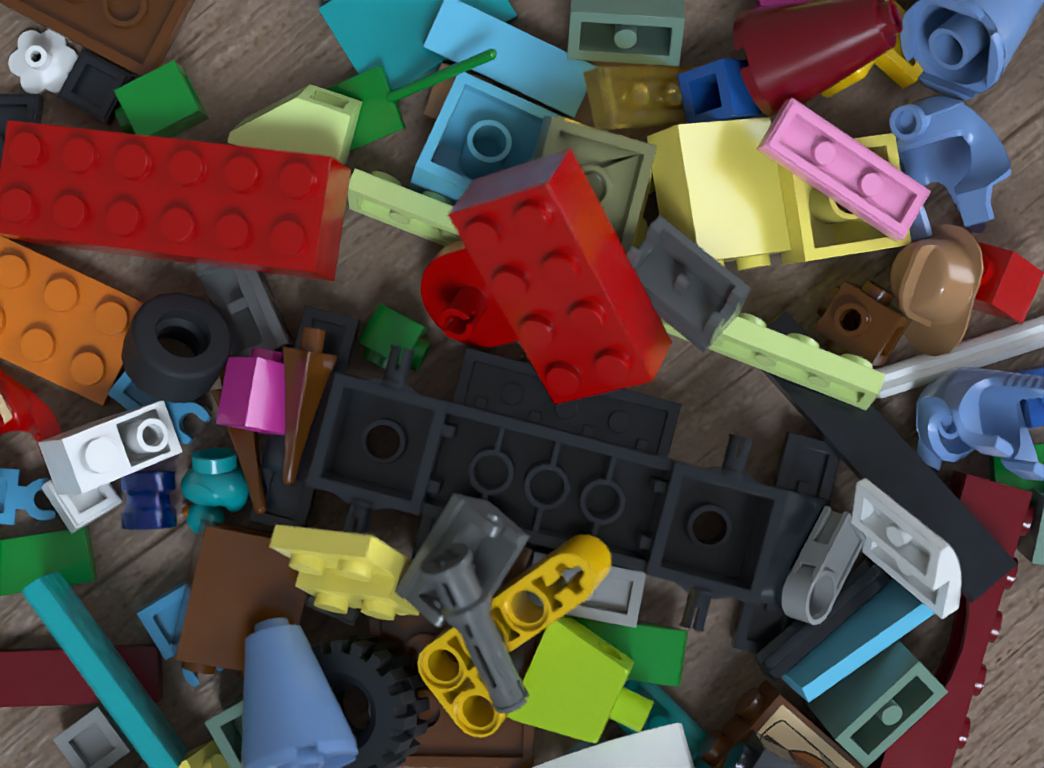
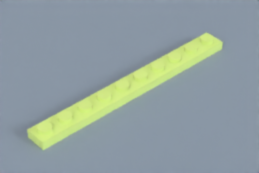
M356 168L354 169L349 180L347 194L349 209L443 246L462 240L447 215L453 208V204L446 197L432 191H424L420 194L402 187L396 178L384 172L373 171L371 174H368ZM740 313L708 348L864 410H867L879 395L886 374L874 370L873 365L862 357L852 354L835 355L820 349L819 344L810 337L797 333H790L786 336L766 328L764 321L747 313ZM660 318L667 333L687 340Z

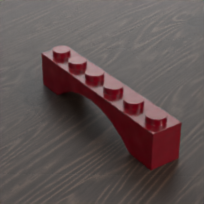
M953 471L949 485L951 492L1015 560L1017 565L973 603H970L961 593L959 607L954 613L949 642L939 667L933 675L948 693L867 768H951L956 750H961L966 745L971 727L970 718L967 717L972 696H978L981 693L986 679L987 670L986 665L982 663L988 642H995L1002 625V612L998 610L1004 589L1009 590L1012 587L1017 575L1018 559L1014 557L1019 537L1025 536L1028 533L1033 521L1034 506L1029 504L1032 492L967 473Z

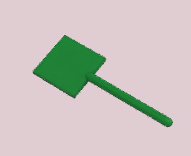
M488 49L393 91L383 65H379L327 88L326 90L362 101L350 151L406 128L396 101L494 60L497 56L496 50Z

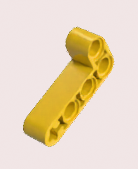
M578 535L569 539L495 592L489 611L495 626L501 633L508 652H511L584 602L609 574L612 565L611 554L607 546L600 539L591 535ZM579 565L583 570L573 575L566 582L562 574L568 567L571 569ZM526 591L536 593L541 598L544 607L537 606L531 602ZM449 624L420 653L418 659L419 673L423 681L461 730L473 737L489 736L507 718L508 713L500 714L481 701L479 696L486 698L492 704L489 693L468 653L461 634ZM445 650L455 655L459 664L453 662L447 656Z

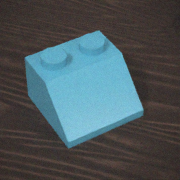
M466 72L457 75L415 165L408 189L420 194L424 191L438 193L449 199L454 206L473 180L532 161L544 116H562Z

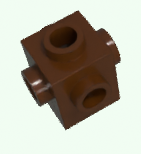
M865 279L861 286L858 283L844 281L840 288L834 286L822 300L817 314L822 318L815 327V330L828 337L824 346L838 356L852 354L866 359L872 365H884L913 319L904 316L901 310L891 305L890 303L894 299V295L877 283ZM861 315V324L858 326V317Z

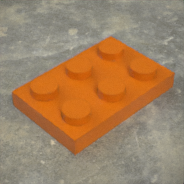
M0 235V358L102 406L109 405L112 397L107 393L125 371L121 358L124 338L133 316L144 301L8 237Z

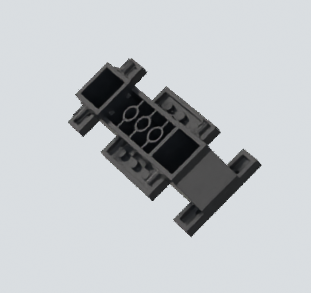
M305 305L294 348L299 349L303 326L326 330L322 353L336 355L338 358L319 402L304 447L296 480L293 484L287 485L282 480L285 435H269L261 466L263 467L261 474L267 509L265 513L257 514L252 506L249 521L272 527L284 525L307 528L317 489L334 493L345 502L350 503L343 529L345 533H354L356 521L359 518L356 534L366 535L373 510L392 508L415 515L423 514L411 558L413 561L453 494L489 501L530 536L526 544L533 546L524 571L532 566L535 548L554 551L575 536L591 535L600 539L607 546L611 554L612 564L644 572L647 576L674 582L686 592H689L682 619L679 623L681 627L691 630L692 625L694 631L704 632V624L711 598L722 599L731 597L742 600L731 646L757 654L796 620L784 613L782 608V592L787 576L797 561L824 506L830 507L831 504L829 499L840 457L825 441L786 432L773 484L756 481L744 473L754 440L745 437L741 438V436L729 433L722 467L707 468L668 458L682 404L627 389H618L554 404L532 364L471 348H466L453 401L417 392L411 386L406 385L415 351L404 348L401 363L397 370L402 347L395 345L390 346L391 350L383 378L368 379L349 374L347 372L361 320ZM379 425H388L395 429L399 435V448L392 456H380L373 451L370 445L371 433ZM705 511L717 512L722 522L719 534L711 540H700L696 538L693 532V523L696 517Z

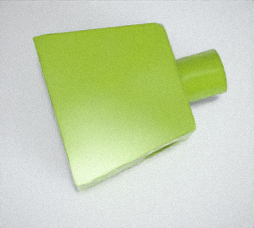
M563 615L547 626L524 677L523 684L529 693V697L526 698L527 702L520 709L508 713L507 717L517 722L589 743H597L603 734L609 718L640 733L654 701L624 688L635 663L631 658L571 616Z

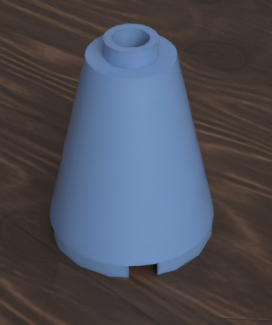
M917 0L903 16V30L900 33L902 52L907 62L914 58L919 63L923 73L918 78L928 88L942 96L953 99L967 100L974 98L977 94L992 88L1000 79L1042 8L1044 0Z
M273 618L256 624L254 626L255 633L245 639L241 768H341L356 760L355 755H359L356 739L302 627L299 625H289L287 618Z

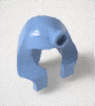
M930 96L912 104H905L896 108L890 116L889 124L891 133L896 136L901 171L922 186H926L931 182H939L944 185L952 196V201L957 204L956 209L960 211L965 227H968L974 233L984 231L987 221L995 218L990 203L993 185L1011 175V163L1008 154L997 134L964 101L951 97ZM924 204L909 228L911 241L933 235Z
M973 367L957 368L947 372L929 383L916 402V427L919 441L915 452L934 473L939 472L943 460L957 462L967 457L976 449L982 454L1001 456V461L1005 468L1024 480L1044 481V465L1038 462L1019 402L1022 399L1028 400L1029 398L1043 399L1044 376Z

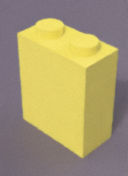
M770 117L679 124L647 136V142L657 146L652 173L659 216H662L724 267V262L736 261L738 271L770 266L769 255L791 250L778 164L757 150L771 125Z

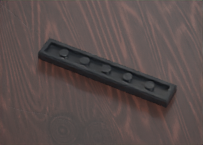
M787 311L767 327L786 336L790 333H797L810 337ZM761 370L860 481L864 478L869 480L953 549L961 570V593L970 603L977 600L1017 565L1015 560L872 404L867 410Z

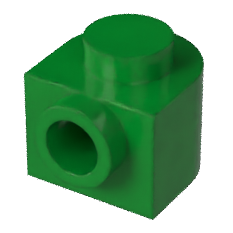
M379 301L358 339V342L367 347L362 356L385 369L391 345L402 347L398 361L399 365L404 348L414 350L415 354H413L410 369L416 372L423 364L432 345V342L425 339L430 330L429 327Z

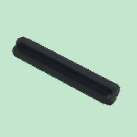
M870 558L865 559L848 574L830 613L820 624L812 625L796 619L756 654L755 660L760 666V670L773 680L782 678L888 585L890 579L888 574Z

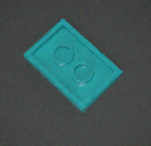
M331 0L318 8L358 75L383 65L392 91L425 77L438 69L441 63L446 64L451 61L422 47L443 0ZM459 0L507 24L517 19V14L508 0Z

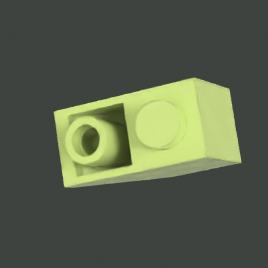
M309 84L246 117L230 131L227 143L244 147L332 156L345 165L362 101Z

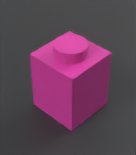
M252 348L250 357H228L216 424L263 434L285 435L283 353Z

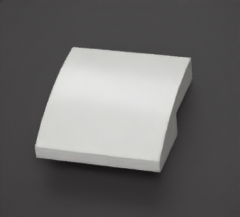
M864 478L857 482L851 523L863 532L866 537L862 552L941 619L956 611L959 607L961 595V570L953 549L869 480Z

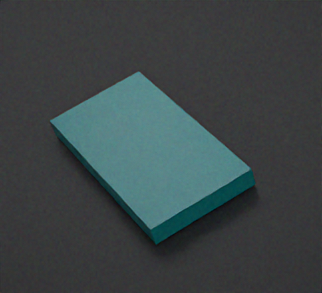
M57 571L41 576L23 588V596L148 767L178 768L189 748L62 574Z

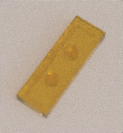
M596 67L583 72L595 130L666 127L687 124L678 74L697 67Z

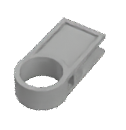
M824 506L785 581L782 592V608L787 616L817 625L824 621L830 613L866 540L863 532L851 523L852 516L849 512L844 511L841 514L832 511L828 506Z

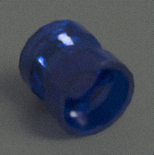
M136 471L120 478V490L126 495V507L121 511V529L149 530L178 526L177 509L171 504L170 494L177 488L176 471Z

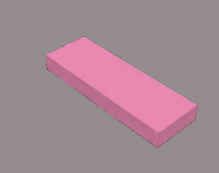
M793 98L785 100L757 147V150L894 241L904 239L931 192Z

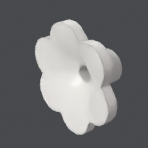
M49 29L41 34L34 30L23 32L18 39V50L9 57V69L20 77L22 88L29 94H42L46 90L59 94L79 57L76 51L67 47L68 42L66 38ZM41 55V59L36 62L37 56Z

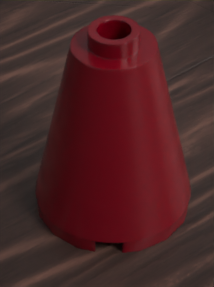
M807 0L753 7L738 13L733 24V43L735 51L745 47L749 66L740 69L743 82L752 100L762 113L769 117L778 114L785 100L793 98L804 105L896 46V34L902 32L903 24L898 7L893 0Z

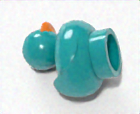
M212 447L200 449L192 453V468L187 470L183 476L180 487L183 496L194 503L185 506L181 513L187 516L188 527L197 535L201 519L224 523L225 514L221 506L226 507L230 512H238L247 502L249 490L242 467L238 466L237 453L234 449Z

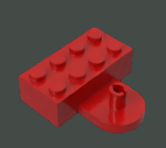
M569 148L473 180L447 214L462 240L442 248L429 263L421 279L422 301L434 323L449 338L471 346L495 347L519 341L554 404L652 382L672 341L652 306V302L638 275L631 266L625 250L572 149Z

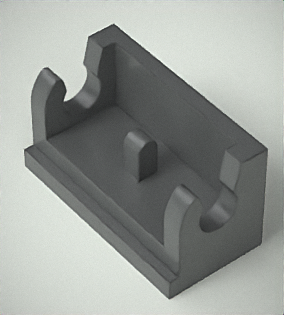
M659 216L650 225L642 245L638 249L632 246L626 256L638 275L658 316L704 353L740 314L751 287L662 216Z
M195 264V271L203 284L211 305L216 308L227 322L232 337L230 349L234 357H250L252 348L278 352L283 350V346L289 347L295 344L264 272Z
M453 494L395 592L401 598L406 599L427 620L441 627L444 622L439 611L442 601L433 582L425 580L419 569L424 558L434 550L448 544H467L473 555L470 565L479 584L487 586L493 597L530 536L489 501Z

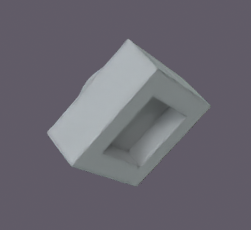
M103 704L97 706L53 739L73 768H108L134 748Z

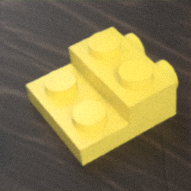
M275 525L269 547L290 558L289 567L299 571L295 587L316 597L314 601L316 607L340 614H346L348 607L352 609L361 608L362 613L383 620H394L395 614L419 616V611L395 592L413 562L411 559L372 535Z

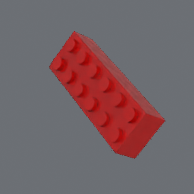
M8 120L0 166V235L25 243L335 281L351 169L332 156Z

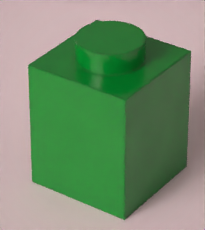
M175 60L114 90L121 104V107L115 109L114 112L123 131L127 134L172 138L209 119L185 70Z

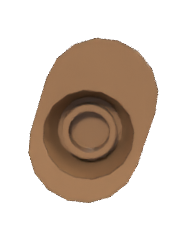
M950 224L932 227L933 235L918 239V241L912 242L902 249L892 263L889 276L891 291L898 302V309L902 311L904 316L913 319L904 332L905 337L920 353L934 357L950 353L961 343L968 327L984 268L982 250L975 237L963 227Z

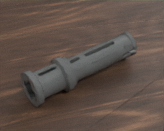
M452 543L442 546L427 555L421 562L419 569L424 579L433 582L442 601L439 611L444 621L457 627L468 653L489 693L495 711L500 714L514 712L527 702L526 698L529 697V693L526 687H524L504 641L491 617L489 610L492 605V596L487 586L479 584L470 565L473 555L467 544Z

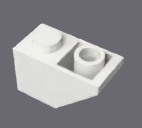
M162 400L89 422L38 442L58 495L85 493L183 452L165 402Z

